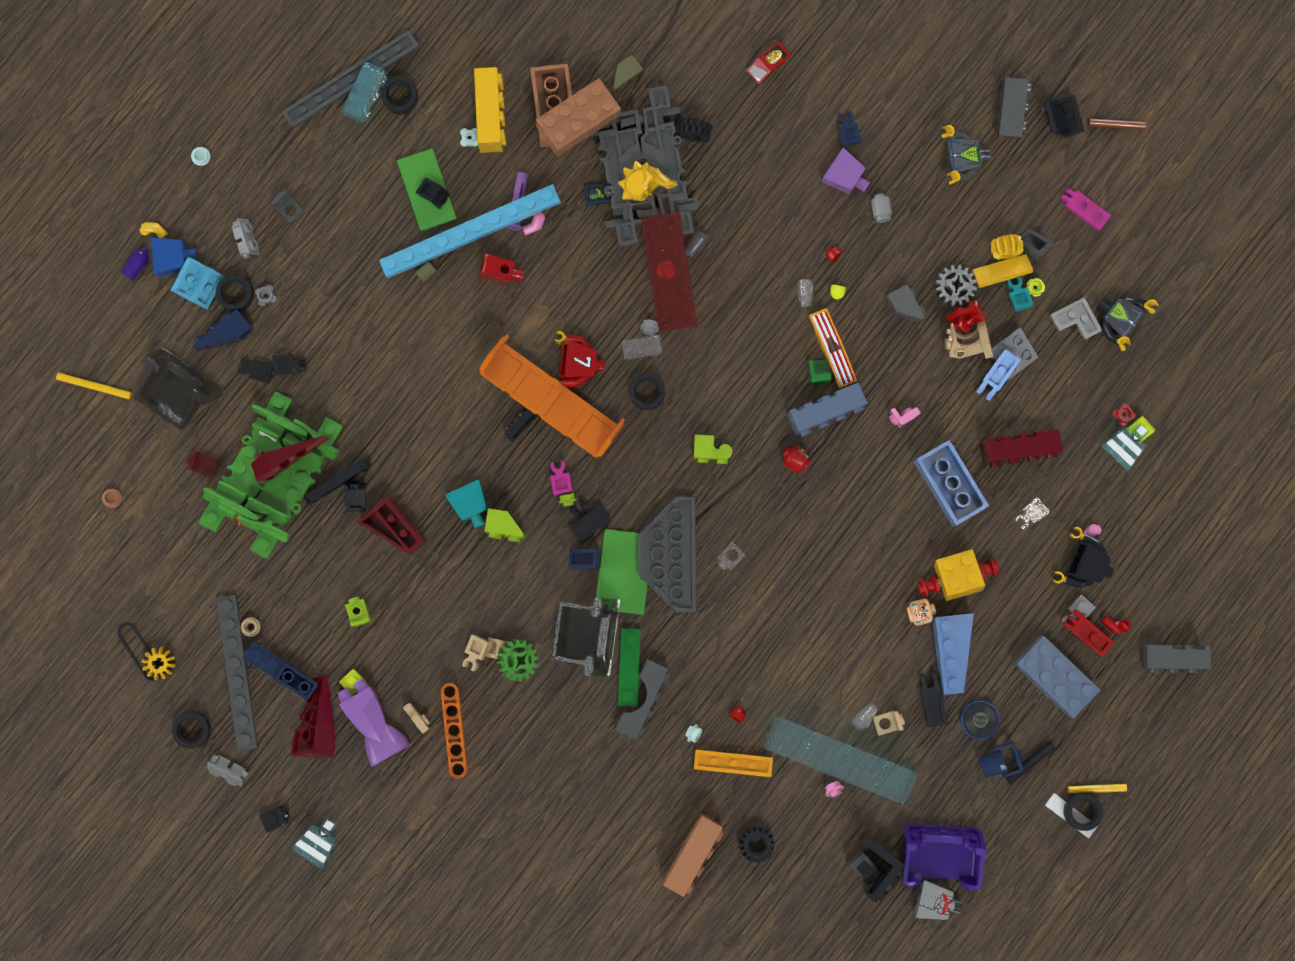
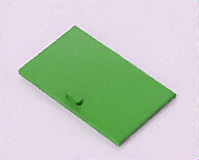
M604 529L595 610L644 615L648 584L638 575L637 535L639 533Z

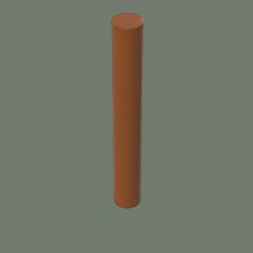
M1089 118L1088 126L1146 129V122Z

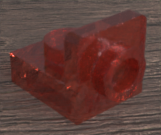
M194 451V454L189 456L187 464L189 465L188 469L213 478L220 460Z

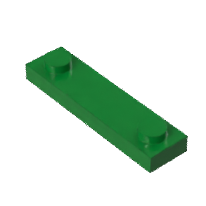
M621 628L618 706L637 707L641 629Z

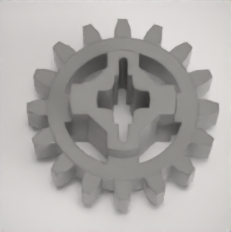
M954 265L950 266V270L944 268V274L939 273L938 275L941 280H936L935 282L936 285H939L935 291L941 292L938 298L944 297V304L950 301L952 307L956 302L958 306L962 305V301L967 304L969 298L974 297L972 292L977 290V287L973 286L977 280L971 279L974 273L968 274L969 268L961 270V265L957 269H955ZM954 274L952 279H945L947 276ZM956 280H957V286H960L957 290L955 289V286L953 285ZM967 292L964 296L958 298L959 293Z

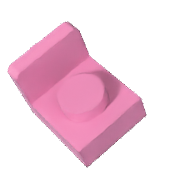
M909 407L901 412L902 416L900 417L896 409L893 408L889 412L891 414L889 418L894 425H898L900 428L918 417L921 413L917 407L914 409Z

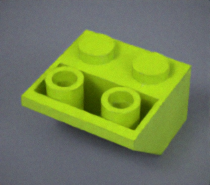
M488 508L484 531L489 534L488 537L501 540L503 536L508 537L509 541L519 543L521 539L525 540V534L507 511Z

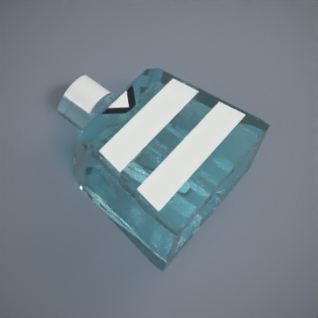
M1141 423L1133 431L1125 426L1102 442L1101 447L1129 471L1145 449L1146 444L1141 439L1149 431Z
M326 819L321 827L313 824L292 846L291 850L320 869L325 868L338 839L331 834L336 824L329 819Z

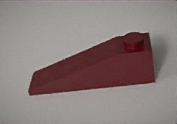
M324 435L266 453L264 451L254 456L255 460L251 463L258 483L269 482L331 439L330 435Z
M315 677L312 679L318 685L309 699L305 700L307 707L299 718L302 720L299 731H295L291 756L320 759L334 757L336 735L328 677Z

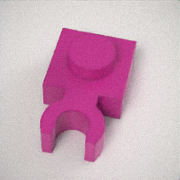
M563 460L561 461L562 466L559 469L554 467L553 462L550 465L551 470L555 473L554 476H550L554 496L573 493L569 473L563 474L565 470Z

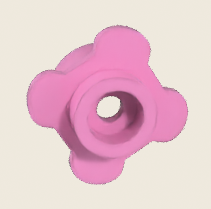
M839 781L825 787L826 796H831L832 798L842 794L844 786L840 785Z

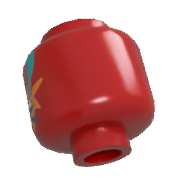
M797 444L791 448L787 446L782 453L784 457L783 465L795 473L804 472L811 462L810 453Z

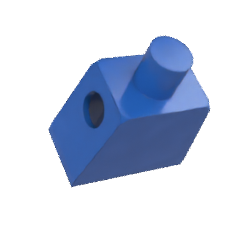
M151 238L153 274L157 277L179 273L187 257L198 260L197 249H187L186 243L182 240Z

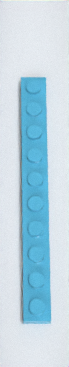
M552 184L379 261L386 278H391L556 206L561 201Z

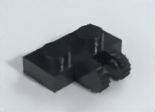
M583 499L579 503L587 514L582 518L575 507L571 506L569 508L578 520L569 528L580 543L611 521L601 505H598L591 511Z

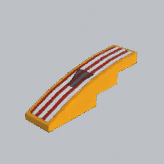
M827 308L810 314V321L829 368L833 372L837 386L842 388L856 382L857 379Z

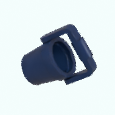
M1013 742L993 747V753L979 759L985 777L1002 774L1003 778L1023 771L1021 764L1023 761L1019 749L1016 750ZM1011 746L1013 750L1012 755L1019 768L1008 772L1000 750Z

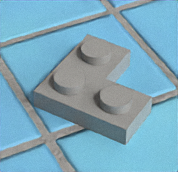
M1085 298L1050 315L1058 332L1075 324L1083 340L1102 331Z

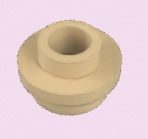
M248 617L241 623V631L246 636H255L260 631L261 625L256 618ZM250 623L254 624L252 631L248 629Z

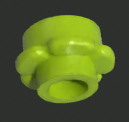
M574 492L559 495L560 501L558 502L563 503V506L574 505V501L577 498H575Z

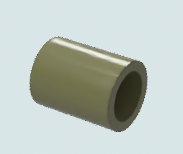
M427 261L415 274L423 282H426L436 270Z

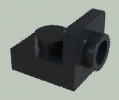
M427 177L415 192L438 209H441L450 196V193L441 185Z
M352 481L346 484V512L366 511V483Z
M282 805L259 815L266 833L288 824V819L290 818L288 810L283 808Z

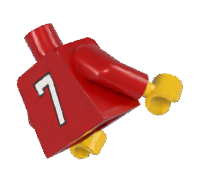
M562 331L557 332V335H562L563 338L561 340L554 339L557 344L562 345L559 370L561 381L554 378L566 388L577 387L586 383L589 378L594 377L595 371H604L605 361L596 359L597 350L593 349L588 341L581 336L570 334L565 336Z

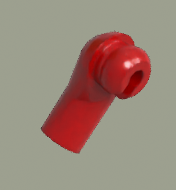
M1107 615L1101 620V623L1114 634L1125 633L1131 628V623L1128 620L1114 622Z

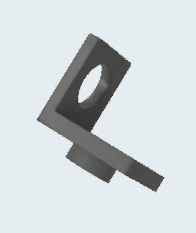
M286 190L278 193L274 200L271 201L290 224L304 213V210ZM290 205L296 207V213L293 216L286 214V208Z

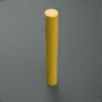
M1127 784L1068 786L1067 790L1068 794L1126 792Z

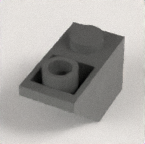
M908 284L885 297L894 315L919 323L925 319L924 315L926 312L921 304L918 305L915 299L917 295L913 288H909Z

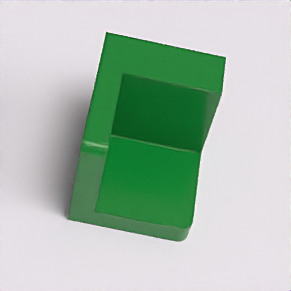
M809 360L808 369L811 385L830 383L831 374L828 372L827 361Z

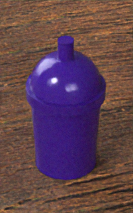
M145 247L143 251L136 250L134 253H131V257L121 273L134 281L143 268L148 265L149 256L146 253L148 248Z

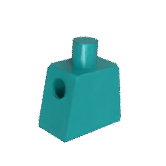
M479 479L445 494L463 522L470 519L474 528L485 524L481 514L487 512L488 509Z

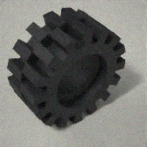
M681 117L676 134L681 138H686L685 140L706 143L710 141L713 125L698 118Z
M760 826L746 829L739 840L741 853L751 862H764L774 852L775 843L773 836L767 829ZM754 837H760L764 840L765 845L760 852H754L750 849L749 843Z

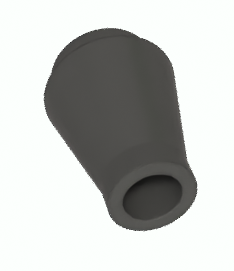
M697 229L691 235L683 252L693 258L708 243L709 237Z

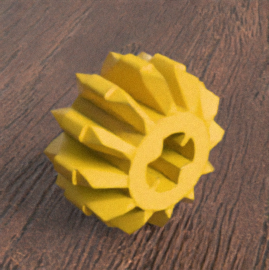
M1017 234L1004 235L993 239L991 242L993 258L1004 260L1021 255L1024 251L1023 240Z
M163 647L159 648L158 654L156 649L152 648L153 655L148 652L145 653L149 660L143 659L142 663H148V666L142 669L143 671L150 669L147 673L148 677L155 673L154 680H158L159 673L162 679H166L165 672L169 675L173 673L168 668L176 666L169 662L174 660L175 657H167L171 652L170 650L163 654ZM161 658V662H164V665L157 669L154 661H158Z

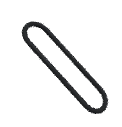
M129 622L122 623L117 629L119 639L143 676L148 681H157L149 678L121 637V628L125 625L131 626L148 653L153 655L133 624ZM154 661L157 667L159 668L160 664L158 663V661Z

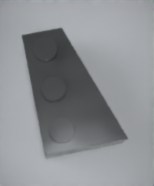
M1143 645V668L1149 669V672L1161 673V669H1168V673H1180V669H1187L1188 673H1200L1199 669H1211V646Z

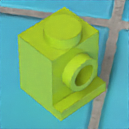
M355 597L348 600L349 604H346L345 607L351 627L372 621L365 599L360 600V597ZM356 607L360 609V613L358 615L354 614V609Z

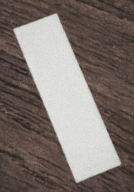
M1054 793L1045 806L1065 820L1063 813L1066 801ZM1072 808L1073 818L1077 822L1085 824L1091 821L1075 808ZM1095 829L1089 831H1078L1085 835L1087 838H1090Z

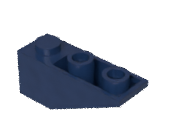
M237 309L235 311L231 310L224 316L225 319L223 321L213 324L206 335L199 336L194 341L195 344L192 347L200 351L240 342L255 329Z

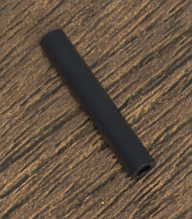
M1050 741L1021 763L1023 766L1022 772L1005 777L1006 781L1010 785L1055 750V746Z

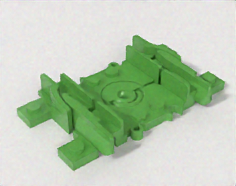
M276 391L265 409L253 404L252 410L267 418V422L257 418L256 422L252 424V439L248 435L242 438L243 445L246 447L241 449L234 463L227 466L228 470L232 471V475L230 477L222 475L223 481L219 480L216 490L204 487L203 498L210 503L198 522L199 525L217 533L226 517L232 520L237 517L239 524L259 533L250 551L267 560L279 540L286 543L290 538L288 533L275 527L276 523L282 527L287 526L292 518L291 512L294 514L301 512V506L297 503L302 501L310 485L316 483L311 478V474L314 472L321 474L320 468L326 457L331 460L336 459L339 451L333 445L343 430L342 425L327 417L317 433L297 419H294L293 423H291V420L284 416L293 401ZM259 431L273 437L277 440V442L272 441V439L267 436L260 435ZM330 435L331 439L269 482L258 483L251 463L255 460L254 456L262 451L266 453L283 448L281 445L282 441L286 447L307 441L309 436L314 439ZM263 515L267 516L265 521L261 522L264 519Z

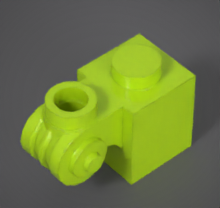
M713 435L694 436L693 460H697V463H709V460H717L716 464H728V460L733 452L731 446L723 444L719 449H716L714 447Z

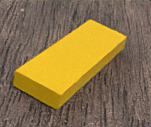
M1027 254L973 269L972 273H974V279L977 280L978 288L1033 273V268Z

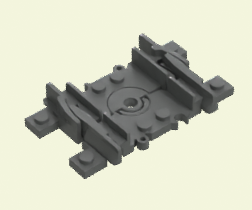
M667 85L648 89L651 107L643 108V115H638V109L621 112L619 117L590 135L599 136L600 146L598 151H605L607 153L605 158H600V162L605 167L607 183L611 185L605 187L604 193L608 197L613 195L611 198L613 217L623 215V218L605 221V227H616L619 247L638 244L635 227L657 225L660 218H663V220L672 219L675 237L694 234L690 211L697 210L699 205L696 198L688 199L686 191L688 181L683 182L679 178L682 174H686V170L682 168L679 149L676 148L681 145L682 139L680 136H674L675 126L673 121L666 123L663 121L681 117L679 107L671 108ZM621 124V131H617V126ZM641 127H644V129H645V134H644L643 136H642ZM634 161H638L640 164L648 162L650 166L658 168L664 175L676 181L678 185L672 189H666L660 185L653 190L652 194L657 196L656 200L659 208L655 206L654 196H648L644 201L623 200L624 190L618 184L619 181L625 179L623 168L633 169ZM632 210H636L638 219L633 218Z

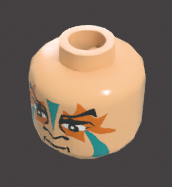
M926 598L912 601L909 607H907L910 623L913 622L916 626L931 623L933 615H936L934 603L930 604Z

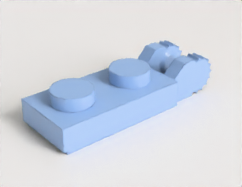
M1005 348L984 377L976 392L980 394L984 391L987 384L991 385L993 389L989 391L986 397L990 401L1017 367L1021 358Z

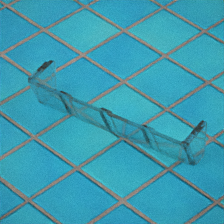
M777 715L774 716L763 743L764 748L902 805L906 803L919 773L889 762Z

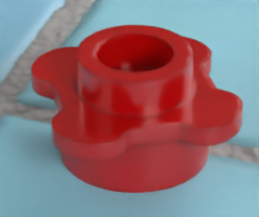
M1126 403L1122 404L1118 410L1113 411V417L1119 420L1121 426H1126L1128 421L1136 417V414Z

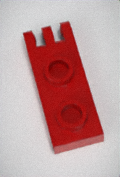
M1074 609L1072 613L1077 618L1074 619L1069 615L1067 618L1072 624L1070 625L1066 621L1062 624L1094 652L1103 657L1114 642Z

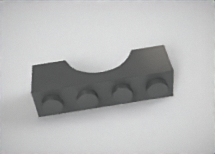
M647 659L639 676L647 689L646 700L636 711L623 712L615 731L635 740L637 737H642L646 729L643 726L645 719L650 720L654 711L651 706L654 701L658 702L662 691H659L661 684L666 685L670 676L667 673V668Z

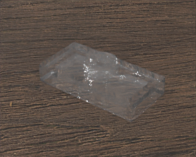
M659 335L622 341L625 360L662 354Z

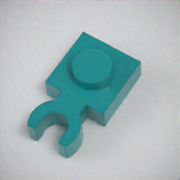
M1020 277L1016 279L1017 285H1013L1010 279L1007 281V287L1012 291L1009 292L1008 297L1014 312L1033 307V301L1028 288H1021L1022 279Z

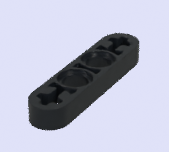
M364 458L308 492L304 496L305 501L308 505L319 501L372 467L368 458Z

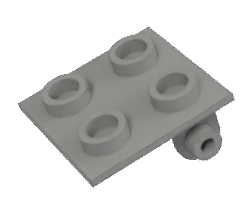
M1018 328L992 348V359L995 358L997 360L1005 348L1021 358V361L1008 380L1038 358L1021 328Z

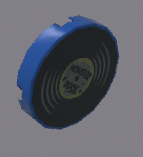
M985 701L971 702L963 709L960 716L963 730L968 736L975 739L991 737L997 731L1000 724L997 709Z

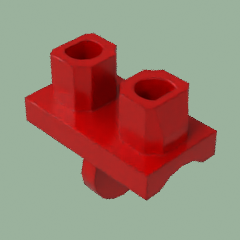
M975 300L970 302L969 307L965 309L960 306L954 308L953 313L947 315L946 320L953 323L956 330L961 329L966 333L971 330V325L985 321L986 315L981 311L982 306Z

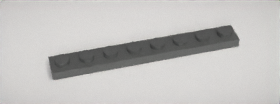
M408 30L289 106L282 113L294 129L420 47Z
M237 595L217 597L237 751L258 748L247 664L246 660L242 658L245 650Z

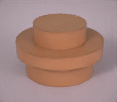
M108 489L103 493L102 501L105 506L115 508L120 505L122 495L116 489Z

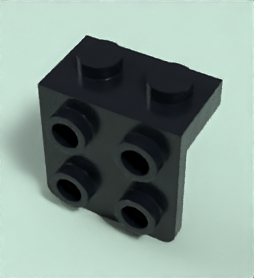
M1075 95L1057 101L1050 97L1045 98L1046 103L1043 106L1045 113L1049 114L1050 117L1048 125L1051 133L1054 132L1055 135L1065 139L1085 132Z

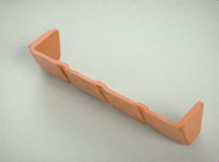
M506 334L505 337H502L489 352L479 368L480 375L502 391H506L510 394V397L528 410L538 414L542 420L566 437L571 438L574 443L595 458L602 457L625 425V419L622 418L617 425L505 343L510 337Z

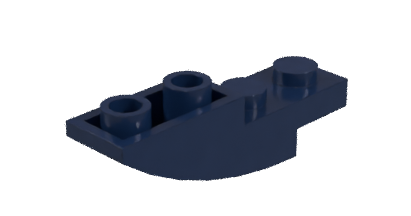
M255 641L252 642L242 657L306 700L309 699L318 685L317 682Z

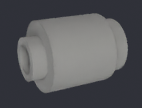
M885 194L875 195L874 199L871 200L873 218L876 219V223L891 221L890 197L885 196Z

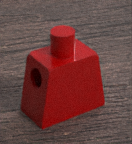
M485 254L478 278L509 284L511 279L522 282L524 271L515 269V262ZM500 269L506 270L507 274H503Z

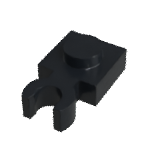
M292 354L272 355L273 375L293 374V369H297L300 372L307 370L306 367H299V362L306 361V357L300 356L293 360Z
M241 359L240 362L246 364L247 367L245 370L238 369L239 373L244 375L251 373L250 379L269 384L273 372V364L254 360L252 365L248 360Z

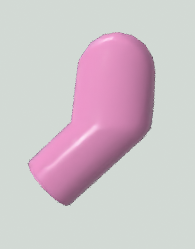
M540 212L533 215L532 222L522 226L525 236L542 228L545 220L544 213Z

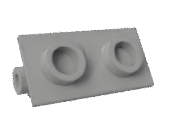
M237 218V221L232 223L233 226L231 228L236 240L242 238V241L237 243L240 256H243V259H248L251 257L250 255H260L258 243L254 238L253 227L249 219Z
M213 755L211 761L207 763L209 773L215 777L221 776L233 786L238 785L242 787L243 779H246L249 772L235 763L229 769L230 760L220 755Z

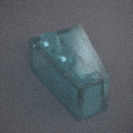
M364 61L340 113L362 124L364 121H367L371 113L369 109L372 103L375 104L379 96L377 91L380 86L383 87L387 76H385L386 71Z

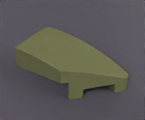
M633 55L617 64L613 74V92L625 86L627 81L642 73L643 68Z

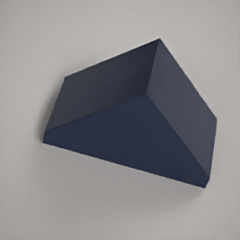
M570 549L569 568L599 570L600 550Z

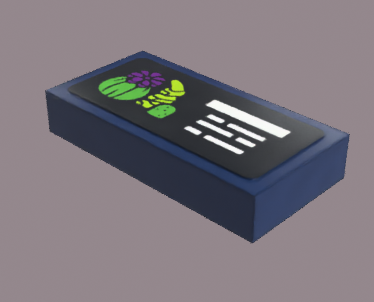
M607 183L584 186L586 206L611 203L613 195L608 197L604 193L605 187L611 185Z

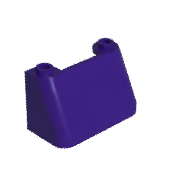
M906 825L903 838L902 864L905 866L902 868V884L914 887L921 883V878L960 880L961 885L965 889H981L986 854L982 832L971 827Z

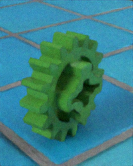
M513 639V643L507 641V647L501 646L503 653L497 654V656L501 657V660L497 661V664H501L498 670L504 672L503 677H509L510 681L516 680L521 682L522 679H529L528 674L535 673L532 668L538 667L534 663L535 660L539 659L534 656L537 650L531 649L532 644H526V640L519 641V639ZM519 669L522 670V672H520V673H515V671L518 672Z

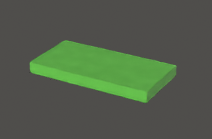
M433 148L397 160L420 231L423 232L456 221L457 218L449 197L441 209H438L415 193L426 177L441 185L447 191Z

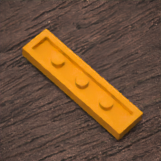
M695 750L694 769L771 777L773 757Z

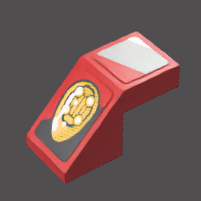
M779 41L758 57L747 71L758 84H761L774 70L781 68L792 54Z

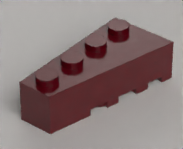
M1059 429L1035 432L1033 435L1027 433L1019 434L1013 438H1010V436H1003L995 440L987 438L980 443L984 465H990V468L999 467L1002 462H1008L1009 465L1018 464L1022 459H1027L1028 462L1038 461L1039 457L1046 456V459L1057 458L1058 454L1063 452Z

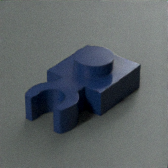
M851 111L848 112L849 118L847 120L842 118L841 113L838 115V121L843 125L838 127L842 147L861 143L857 123L851 124L853 118Z

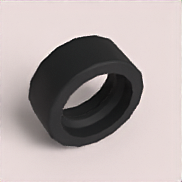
M396 76L386 81L382 87L381 97L385 107L390 112L403 115L415 108L418 102V93L411 80ZM403 85L410 90L411 97L407 104L395 106L390 102L389 92L394 86Z
M231 274L219 281L216 287V297L225 309L229 311L237 309L240 312L246 310L251 305L254 299V290L246 278ZM233 282L242 284L246 290L245 299L238 304H231L224 297L226 286Z
M643 373L632 380L629 396L637 408L653 410L662 404L665 397V386L658 376L652 373ZM651 381L656 384L658 396L653 402L644 403L637 398L636 388L641 382Z
M191 711L183 713L176 718L172 725L173 739L183 748L193 749L200 747L208 741L211 735L210 721L200 712ZM190 718L198 720L203 727L201 737L193 742L185 740L180 732L182 723Z
M1078 793L1072 795L1066 801L1063 814L1066 822L1071 827L1080 831H1089L1095 829L1100 824L1103 818V809L1097 798L1089 794ZM1082 800L1091 803L1094 808L1093 819L1085 824L1077 822L1072 815L1073 806Z

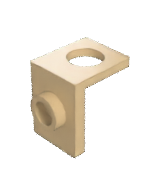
M898 711L873 717L879 736L893 731L904 730L902 726L905 725L904 719ZM882 718L889 719L890 727L884 730L879 726Z

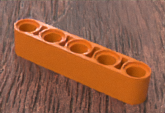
M447 683L441 688V700L448 765L451 776L459 779L468 772L459 687L454 683ZM448 686H452L455 689L453 697H448L445 693ZM451 705L455 706L458 710L454 717L450 716L447 712L448 707ZM452 725H457L460 729L457 736L451 735L449 731ZM453 745H460L462 749L460 755L452 753ZM456 764H461L464 768V772L461 775L454 772Z

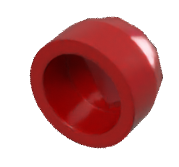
M831 246L826 250V256L832 263L843 253L836 246Z
M735 707L729 715L736 722L742 724L746 717V711L742 707Z

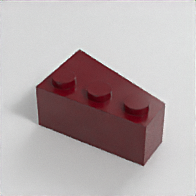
M386 497L357 522L407 554L415 553L428 542L392 497Z

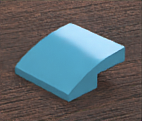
M187 257L170 291L204 309H208L216 294V287L219 281L224 278V275L193 258Z

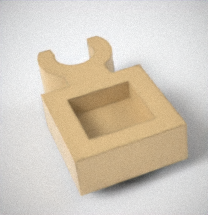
M475 634L471 635L465 653L469 654V656L463 661L462 666L468 667L469 662H472L471 671H476L479 667L478 659L484 660L491 642Z
M411 703L403 707L422 734L431 729L428 726L430 724L428 718L424 714L420 715Z

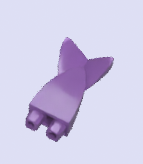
M361 679L354 684L358 694L352 697L348 688L338 693L341 701L339 705L355 727L365 736L366 754L371 767H374L411 744L401 732L386 724L383 709L373 687H369L365 680Z

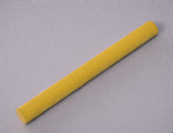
M59 372L56 376V380L129 400L132 397V392Z

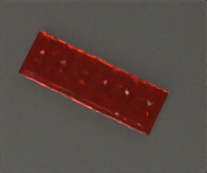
M680 212L641 218L659 332L698 326Z

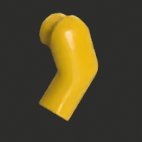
M144 222L139 229L140 233L144 236L149 235V233H155L159 238L163 239L169 236L155 222Z

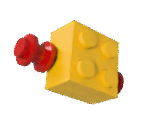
M972 549L936 560L934 568L938 579L935 575H931V580L928 581L921 578L917 588L920 595L923 594L924 597H928L929 592L935 591L937 594L940 593L941 587L945 600L949 601L983 591L986 575L992 574L993 577H996L997 572H1000L998 562L993 561L992 558H989L986 564H982L980 561L977 562Z

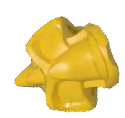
M634 161L633 169L623 168L625 179L618 182L619 186L624 190L622 199H633L635 201H644L649 195L652 196L653 190L660 185L666 189H672L678 185L676 181L664 175L658 168L650 166L648 162L641 165L638 161Z

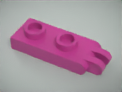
M1067 188L1065 193L1070 198L1064 194L1061 196V199L1066 202L1064 206L1098 232L1111 217L1108 212L1078 190L1073 192Z

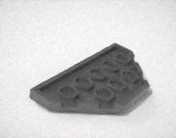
M674 497L637 535L638 575L675 613L696 612L695 497Z

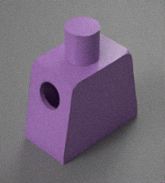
M842 148L822 179V183L847 194H850L854 187L865 192L870 182L861 177L865 167L844 148Z

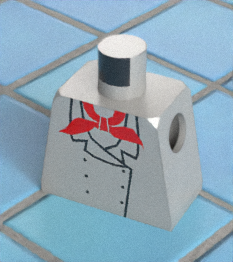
M921 879L914 916L922 919L948 920L950 911L961 913L963 903L952 900L954 892Z

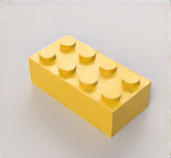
M497 67L474 68L477 141L480 153L503 152V146H506V134L504 129H502V127H505L504 111H501V109L505 108L503 92H500V90H504L502 73H498Z

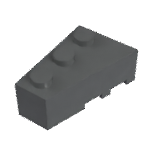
M1000 76V82L1003 83L1002 92L999 93V99L1001 100L997 118L998 135L1022 137V133H1025L1026 121H1024V115L1028 113L1029 108L1026 98L1027 94L1029 95L1031 91V83H1028L1029 79Z

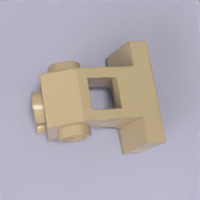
M985 321L977 323V328L969 334L963 335L961 332H956L953 323L950 329H947L949 336L945 338V349H948L949 357L964 358L984 352L986 359L993 357Z

